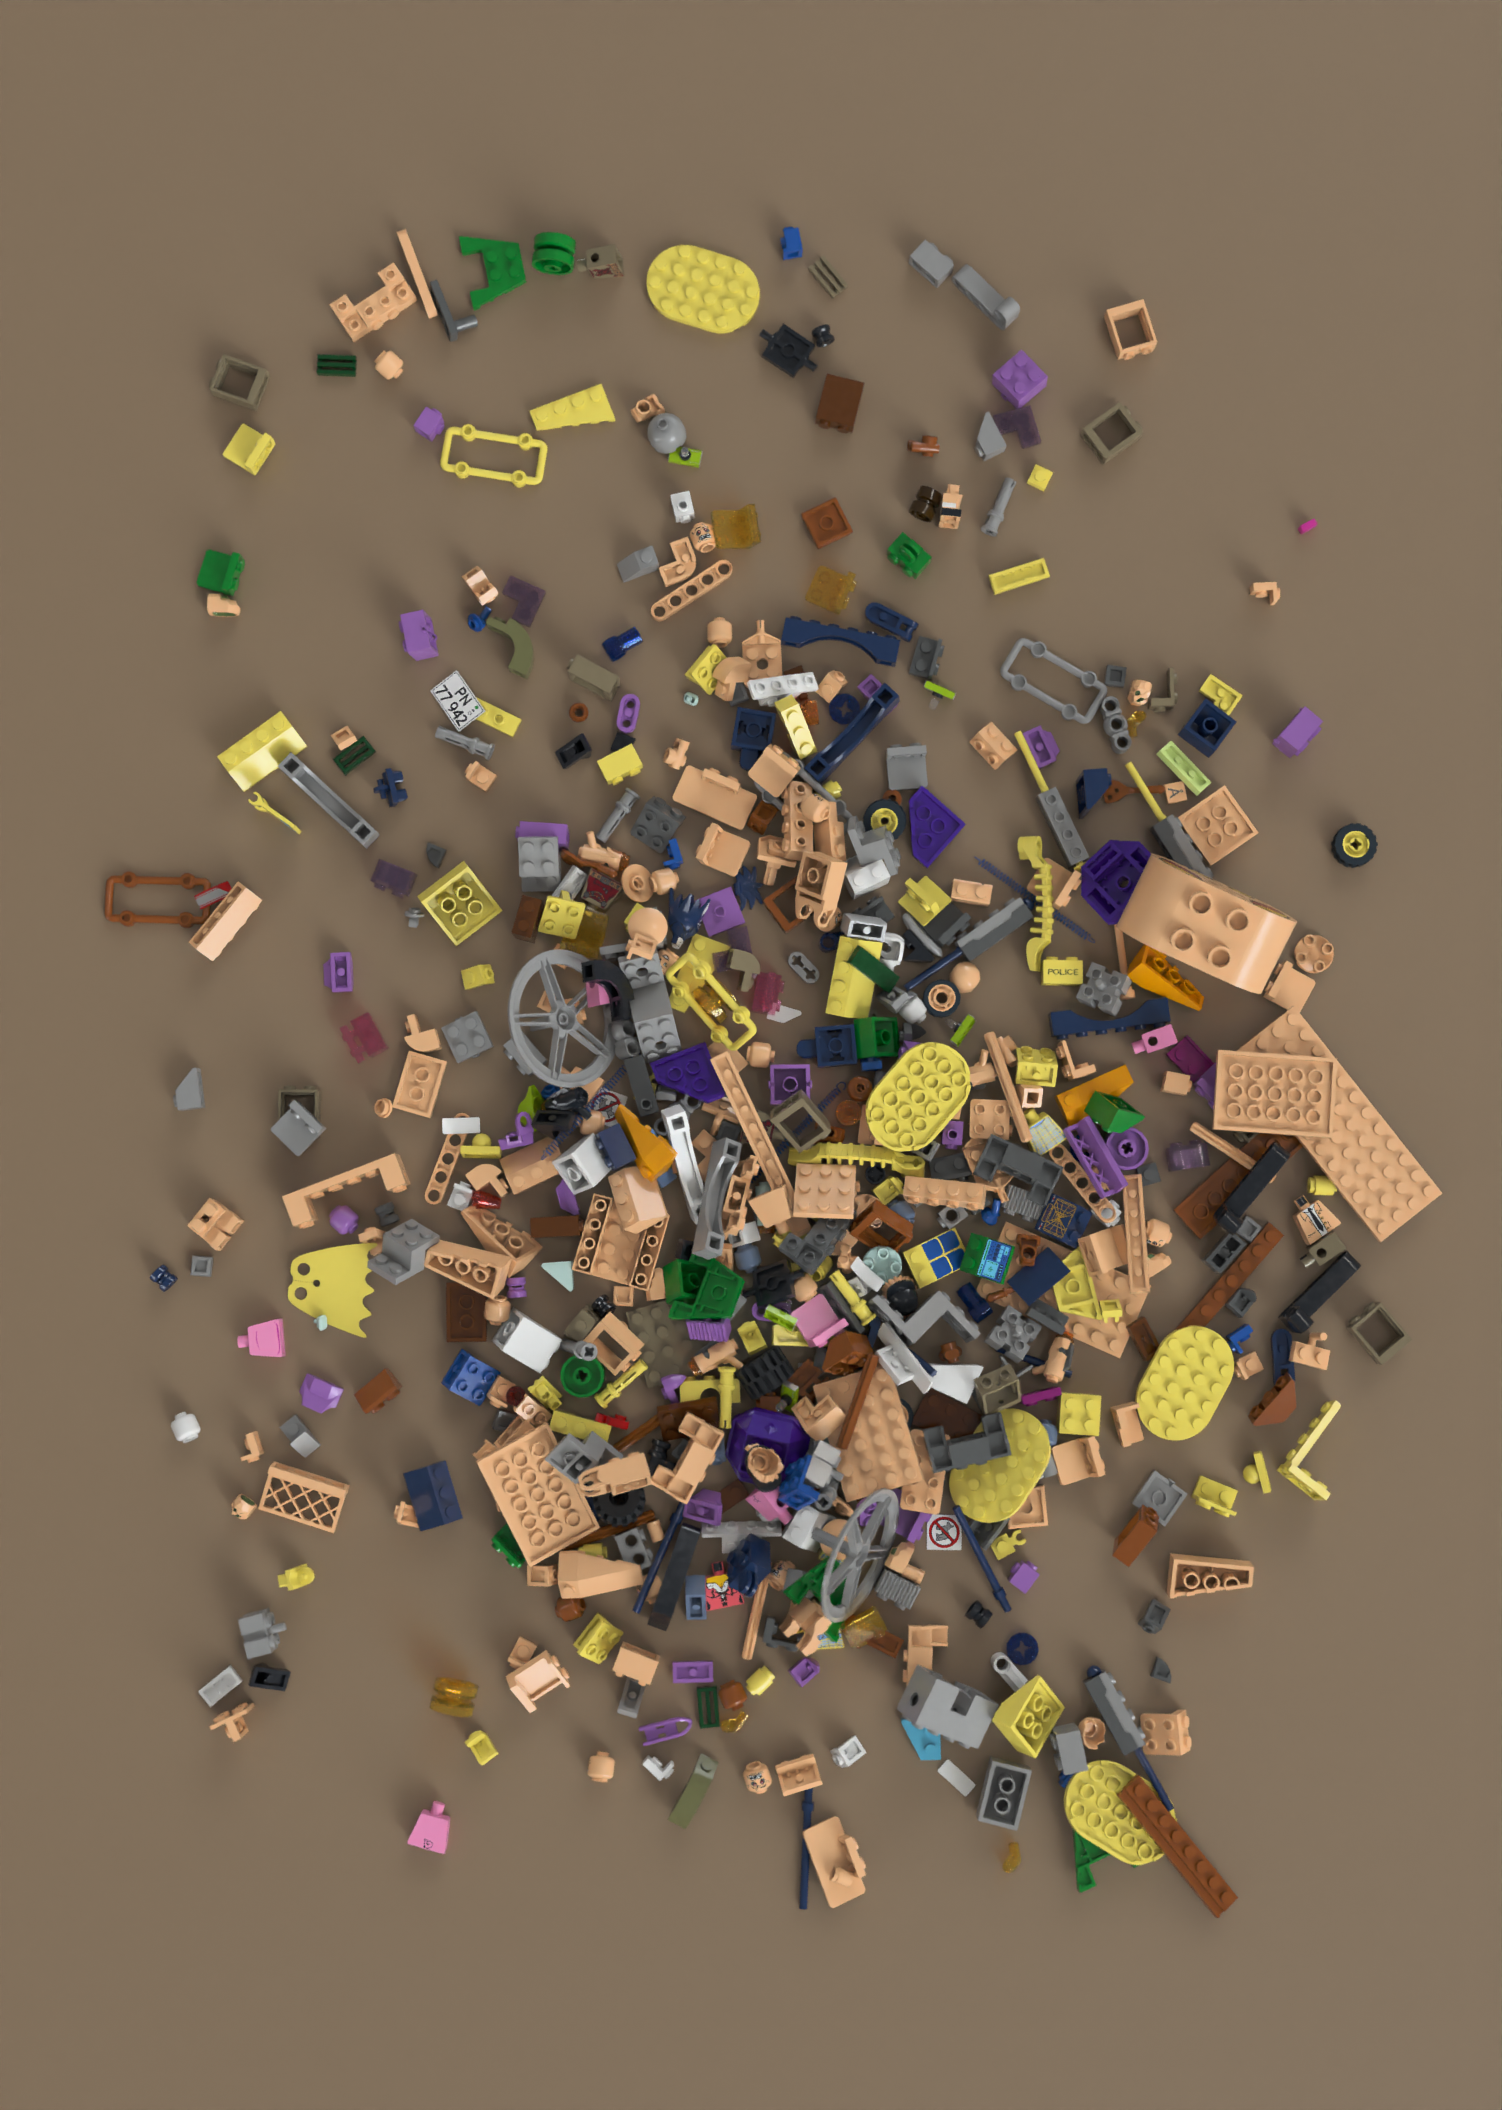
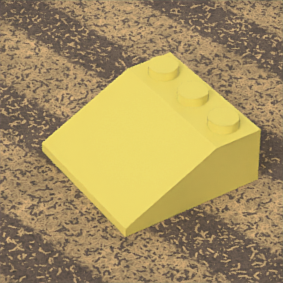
M465 861L461 862L417 896L455 946L459 945L503 911Z
M1037 1675L1001 1703L992 1721L1016 1751L1036 1759L1065 1707L1042 1677Z

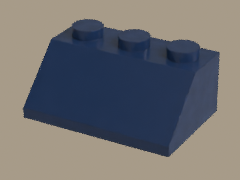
M1107 768L1086 769L1077 778L1076 791L1079 819H1083L1107 791L1109 785H1111V774H1108Z
M446 1460L403 1473L420 1531L463 1519Z

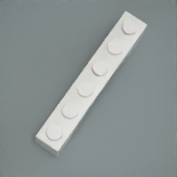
M678 1104L660 1111L669 1143L678 1153L674 1161L689 1215L697 1225L704 1185L693 1151L687 1116L684 1109Z

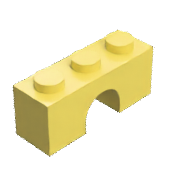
M792 694L774 702L779 717L787 729V737L797 757L801 760L816 753L817 749L801 708Z
M734 1374L736 1388L732 1391V1403H740V1382L738 1378H735ZM715 1375L703 1376L704 1379L696 1380L695 1376H687L680 1385V1402L701 1399V1393L707 1388H713L720 1394L721 1390L718 1389L720 1379H715Z
M558 1409L554 1410L550 1423L552 1431L566 1435L570 1433L580 1439H585L593 1431L607 1443L612 1430V1426L582 1418L573 1413Z

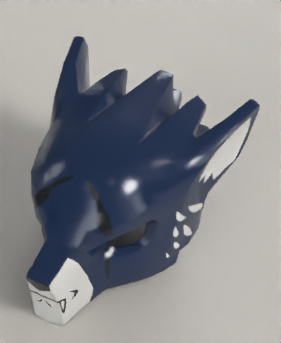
M670 888L668 924L673 934L671 941L673 948L679 949L686 939L694 936L699 931L711 899H708L701 907L700 900L697 899L695 902L694 895L689 894L684 900L683 894H680L675 900L673 888Z

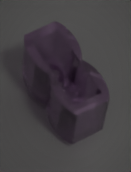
M379 859L370 881L374 883L375 888L385 891V889L392 890L393 895L403 898V896L409 897L417 874Z
M1201 1139L1189 1141L1190 1145L1182 1146V1142L1171 1143L1170 1148H1165L1169 1172L1210 1166L1207 1142L1201 1143Z

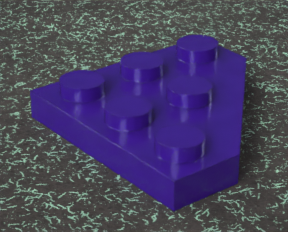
M921 786L908 801L912 856L927 869L966 824L925 787Z
M705 1042L650 1063L656 1081L661 1085L705 1103L726 1097L722 1084L710 1061L711 1056Z

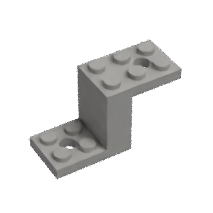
M657 948L652 960L636 954H632L630 960L626 959L627 955L618 957L620 968L627 976L634 993V1000H630L629 1004L644 1062H653L682 1051ZM639 968H646L643 971H637ZM659 1041H664L662 1044H656Z
M938 1290L931 1294L905 1321H903V1316L897 1310L893 1311L888 1306L890 1304L889 1301L882 1295L879 1296L877 1294L866 1302L868 1308L877 1315L882 1323L888 1322L907 1347L914 1344L940 1317L966 1343L975 1340L981 1334L978 1331V1326L973 1321H968L964 1317L965 1313L958 1306L955 1307L950 1302V1297L943 1291L940 1292Z

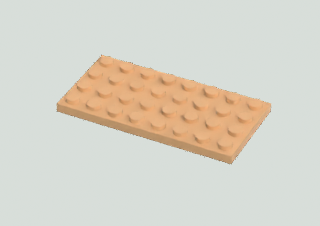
M1005 1221L997 1241L1015 1247L1004 1284L981 1278L974 1294L986 1299L989 1293L1011 1287L1007 1281L1025 1267L1019 1264V1245L1016 1244L1017 1234H1036ZM1041 1237L1036 1256L1049 1247L1062 1261L1072 1250ZM1028 1253L1023 1254L1025 1258L1030 1259ZM1111 1269L1106 1273L1092 1276L1098 1304L1101 1300L1119 1299L1122 1307V1316L1119 1317L1118 1322H1115L1114 1317H1109L1107 1319L1108 1322L1105 1323L1103 1318L1102 1320L1061 1312L1069 1317L1064 1326L1066 1330L1063 1334L1120 1358L1130 1336L1126 1326L1137 1320L1148 1293L1130 1294L1129 1276ZM1051 1287L1038 1299L1058 1310L1053 1288ZM1016 1292L1008 1295V1297L994 1301V1303L1003 1307L1010 1305L1021 1312L1023 1316L1030 1318L1025 1315L1029 1306Z

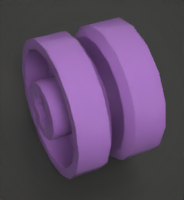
M1131 1127L1122 1133L1113 1131L1108 1133L1104 1139L1121 1171L1139 1167L1148 1156V1141L1144 1134L1136 1128ZM1124 1145L1127 1147L1126 1153H1123L1124 1149L1122 1148V1146Z

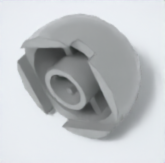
M661 413L655 416L647 428L648 440L651 446L659 453L675 452L676 448L680 445L682 447L687 437L685 426L680 418L670 413Z

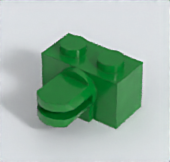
M903 532L890 545L886 553L891 563L894 565L898 564L903 568L902 571L908 577L912 576L914 579L921 574L932 559L919 544Z

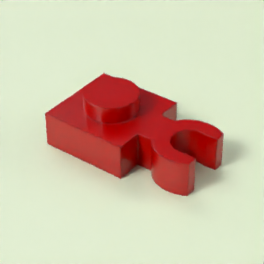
M597 1412L595 1417L597 1422L628 1430L630 1421L626 1420V1416L615 1414V1417Z

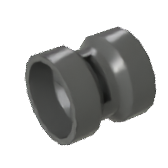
M393 1202L383 1204L374 1209L376 1215L380 1217L379 1223L381 1227L400 1220L398 1214L394 1212Z

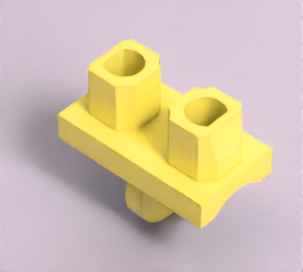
M543 1375L540 1379L534 1381V1385L527 1388L547 1409L550 1407L554 1411L562 1404L560 1401L562 1394Z
M301 1564L285 1570V1574L278 1575L279 1587L287 1586L288 1591L310 1584L314 1580V1572L307 1564Z

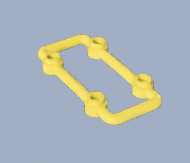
M466 424L462 428L450 427L446 430L440 466L444 471L453 472L461 479L472 475L510 481L515 487L521 488L526 484L537 485L542 481L548 449L544 441L533 439L528 433H523L519 437L479 431L473 425ZM452 435H460L468 442L473 441L475 438L518 444L522 450H530L532 447L540 448L535 477H529L521 470L510 474L472 468L463 461L456 463V465L448 464Z
M685 953L668 968L666 979L673 986L672 995L676 998H683L711 1029V1039L714 1042H722L727 1049L736 1051L756 1034L757 1028L750 1019L749 1010L744 1006H739L712 976L711 967L707 962L699 961L692 953ZM688 961L694 966V976L698 979L704 978L732 1009L734 1022L738 1024L744 1023L749 1029L734 1043L728 1038L727 1029L722 1025H717L690 995L688 984L684 981H678L674 976Z

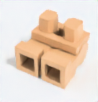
M209 1198L187 1226L208 1242L213 1249L221 1251L231 1238L229 1234L234 1235L245 1220L230 1211L219 1201Z

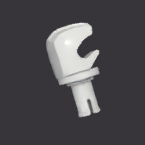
M886 932L883 942L888 945V950L885 952L881 951L883 958H880V962L894 972V966L900 965L902 961L905 943L900 935Z

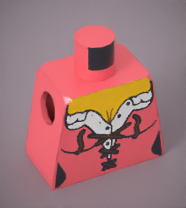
M723 1561L711 1563L713 1574L707 1575L705 1578L706 1610L710 1611L744 1604L743 1595L728 1586L727 1572L724 1570Z

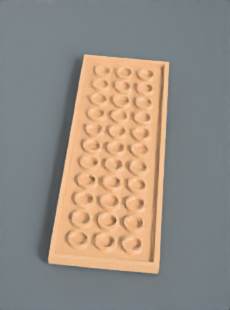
M1292 1006L1236 1050L1335 1058L1295 1006ZM1337 1061L1333 1138L1296 1136V1138L1378 1242H1382L1440 1196L1442 1192Z

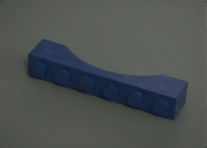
M796 616L786 617L781 645L801 648L817 641H843L863 650L876 664L895 667L900 640L895 636H877L878 634L872 631L862 633L858 632V629L851 627L842 629L836 624L822 625L821 622L816 620L802 621L800 617Z
M884 683L872 695L848 727L834 741L820 751L804 769L821 785L900 702L899 695Z
M1168 998L1147 1000L1132 1014L1111 1021L1088 1019L1071 1010L1050 1012L1048 1014L1051 1037H1056L1057 1040L1069 1039L1068 1035L1075 1034L1076 1038L1086 1037L1090 1032H1095L1096 1035L1108 1034L1107 1030L1114 1029L1115 1033L1126 1032L1127 1028L1134 1027L1135 1030L1146 1029V1025L1153 1024L1154 1028L1166 1026L1165 1023L1171 1021Z

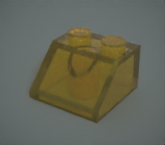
M876 1605L841 1624V1629L850 1646L857 1649L868 1644L867 1640L873 1637L878 1639L884 1636V1631L888 1630Z

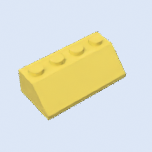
M280 711L217 757L245 792L276 770L290 752L297 755L307 745L286 716Z
M845 934L840 936L825 1013L846 1018L861 1019L869 1017L875 983L847 963L857 945L880 961L883 942L859 939L858 937L856 939L854 937L848 938Z

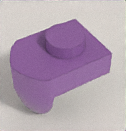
M671 1374L661 1378L664 1386L661 1388L665 1400L669 1398L671 1404L680 1403L675 1389L684 1382L685 1375Z
M803 1657L788 1672L799 1687H803L819 1673L820 1667L817 1660L811 1657Z

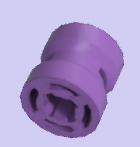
M526 1277L506 1278V1285L509 1289L507 1291V1298L527 1297V1292L524 1289Z

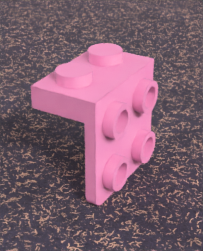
M823 1294L816 1295L790 1314L798 1319L796 1326L810 1348L816 1346L819 1348L823 1347L829 1342L828 1338L833 1335L836 1337L845 1331L844 1327L849 1325L845 1318L838 1319Z

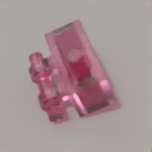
M760 972V975L758 974L752 1012L775 1016V1011H780L781 1000H778L779 992L783 993L785 982L781 981V975H776L773 972Z
M369 1012L350 1021L354 1030L349 1031L347 1025L340 1028L343 1034L341 1036L344 1042H347L351 1049L350 1054L352 1057H355L358 1063L365 1060L362 1055L365 1051L368 1056L373 1058L389 1049ZM356 1036L359 1037L361 1043L363 1044L360 1047L357 1046L354 1040V1037Z

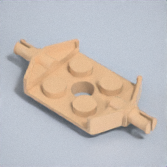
M757 620L756 634L742 642L743 659L752 663L748 681L782 676L781 640L765 632L764 620H761V628L760 620ZM765 660L768 663V667L766 669H759L757 667L758 661ZM744 682L746 688H748L747 682Z
M971 1138L962 1148V1151L975 1182L984 1184L987 1191L998 1193L1001 1203L1009 1201L1005 1192V1186L1011 1181L1013 1176L997 1169L993 1180L989 1182L973 1174L988 1139Z

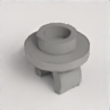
M409 908V911H405V916L410 917L409 927L417 928L419 918L424 917L421 909Z

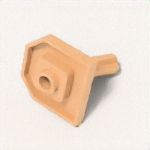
M766 835L758 840L757 859L766 861L765 864L767 866L763 879V884L774 885L777 871L781 865L793 868L796 866V860L784 859V851H782L784 838Z

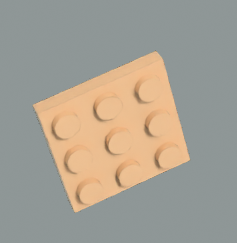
M1225 785L1178 817L1182 823V829L1191 837L1194 846L1201 853L1209 867L1259 833Z
M797 1163L793 1217L853 1219L856 1165Z

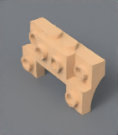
M394 262L378 272V276L385 286L357 305L353 306L346 294L329 304L353 342L370 331L381 328L384 322L396 318L399 312L417 301L415 294Z
M829 802V817L822 822H814L813 825L815 852H821L839 860L847 861L844 823L837 820L836 802Z
M750 1155L748 1159L739 1161L730 1178L722 1208L724 1240H727L729 1234L737 1236L739 1230L743 1231L748 1207H745V1202L750 1200L752 1189L749 1188L753 1175L757 1176L760 1166L756 1164L757 1156Z
M525 1394L522 1402L517 1407H513V1410L519 1415L494 1442L495 1445L485 1439V1444L477 1453L474 1452L473 1456L476 1459L486 1456L548 1422L553 1414L545 1406Z
M689 1412L684 1416L678 1431L691 1438L674 1470L672 1471L659 1464L651 1478L653 1486L663 1490L686 1505L698 1483L704 1480L706 1476L705 1470L708 1464L711 1465L716 1456L714 1453L725 1435L722 1430L706 1423L705 1420Z
M804 1597L799 1605L794 1604L792 1601L790 1602L788 1614L778 1628L787 1638L796 1634L801 1628L805 1634L796 1646L807 1657L818 1649L821 1642L817 1636L827 1631L831 1621L825 1618L821 1605L815 1600L810 1601Z
M908 1625L907 1649H903V1662H907V1665L902 1675L903 1682H906V1687L917 1664L932 1670V1646H948V1625Z

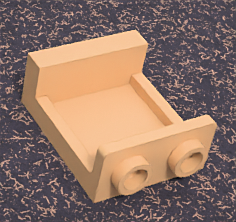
M547 1650L506 1676L510 1690L529 1713L537 1709L534 1701L561 1683L566 1688L570 1687L568 1678H570L569 1673L564 1667L560 1668V1662L555 1655L551 1656Z

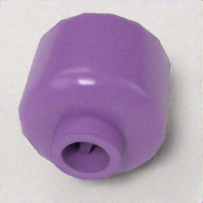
M347 1205L335 1207L329 1215L330 1225L342 1235L348 1232L352 1234L359 1226L357 1224L359 1216Z

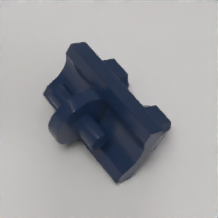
M391 768L385 769V772L382 773L383 779L377 780L378 786L373 788V791L376 794L380 793L381 799L387 798L390 808L406 801L408 796L405 789L396 790L395 784L403 782L402 771H392Z

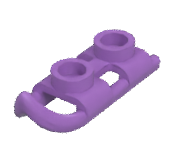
M676 1717L639 1727V1731L644 1730L647 1742H643V1746L685 1735L692 1726V1720L685 1717ZM675 1722H688L687 1728L678 1733ZM666 1733V1737L659 1738L658 1734Z

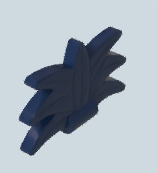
M742 866L743 876L739 871L735 876L736 883L733 886L735 896L740 898L741 911L745 908L747 900L750 909H753L756 899L760 905L763 904L762 897L757 890L763 884L756 882V867H753L751 874L745 866Z

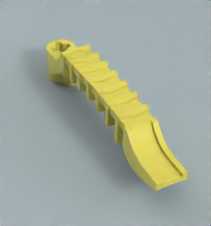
M1025 836L1018 839L1020 860H1030L1032 868L1039 869V874H1034V879L1042 880V884H1036L1035 889L1042 891V895H1037L1036 901L1043 902V906H1036V911L1041 912L1042 917H1034V922L1042 924V928H1030L1031 933L1042 935L1041 938L1034 937L1028 941L1026 955L1029 969L1041 972L1042 953L1046 946L1051 943V935L1053 934L1052 924L1054 919H1052V913L1054 908H1052V901H1054V897H1052V890L1054 886H1052L1051 881L1053 879V875H1051L1052 865L1048 864L1042 857L1041 837Z
M818 1142L810 1149L804 1150L801 1153L795 1148L789 1147L788 1164L797 1166V1163L821 1164L822 1158H826L827 1164H832L833 1158L837 1159L838 1165L842 1164L843 1159H848L849 1165H852L854 1160H859V1165H863L864 1161H870L871 1167H874L876 1162H880L881 1168H885L886 1163H889L892 1166V1171L901 1173V1176L904 1178L905 1176L924 1178L925 1161L922 1157L904 1155L885 1146L876 1147L875 1145L865 1146L864 1144L853 1145V1143L842 1144V1142H838V1144Z

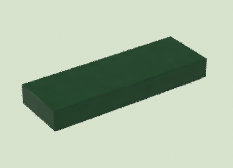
M858 945L847 963L889 994L900 978Z

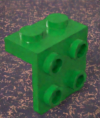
M209 549L205 553L196 583L201 588L234 596L239 586L240 574L245 567V560L241 554L232 552L231 556Z
M506 1523L492 1537L491 1541L493 1543L491 1545L498 1553L502 1551L507 1556L506 1561L513 1568L515 1566L520 1568L526 1560Z

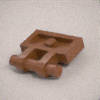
M808 1358L787 1381L799 1387L798 1396H807L814 1403L816 1399L814 1389L809 1394L805 1390L813 1382L817 1385L830 1381V1379L826 1377L821 1382L818 1377L823 1372L819 1367L813 1366L814 1362Z

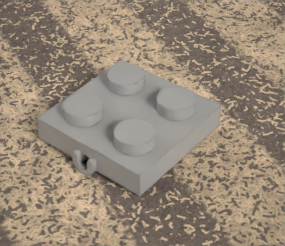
M474 1011L464 1017L461 1016L455 1019L454 1022L441 1027L457 1063H461L471 1057L476 1058L480 1056V1053L494 1047L478 1011Z
M1153 1470L1131 1503L1138 1508L1142 1505L1147 1508H1153L1158 1513L1159 1523L1166 1526L1187 1496V1493L1176 1486L1173 1480L1170 1478L1166 1479Z

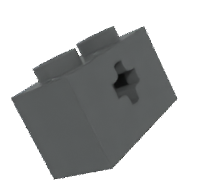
M1226 1232L1201 1261L1216 1274H1221L1244 1248L1246 1243L1236 1234L1231 1235Z

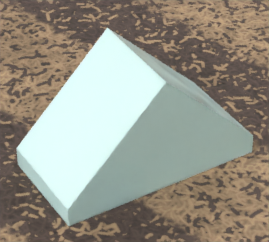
M572 1261L550 1262L541 1265L544 1270L570 1292L574 1290Z

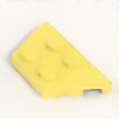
M1078 1246L1062 1260L1070 1272L1052 1287L1057 1308L1061 1312L1102 1320L1092 1277H1089L1080 1247Z

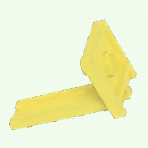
M1336 1400L1324 1403L1320 1409L1321 1414L1319 1417H1315L1310 1422L1308 1432L1303 1433L1297 1441L1299 1444L1295 1450L1291 1449L1286 1455L1287 1461L1277 1469L1280 1474L1313 1500H1327L1331 1493L1326 1490L1327 1486L1320 1481L1315 1482L1310 1478L1311 1474L1303 1468L1299 1469L1298 1465L1340 1409L1341 1405Z

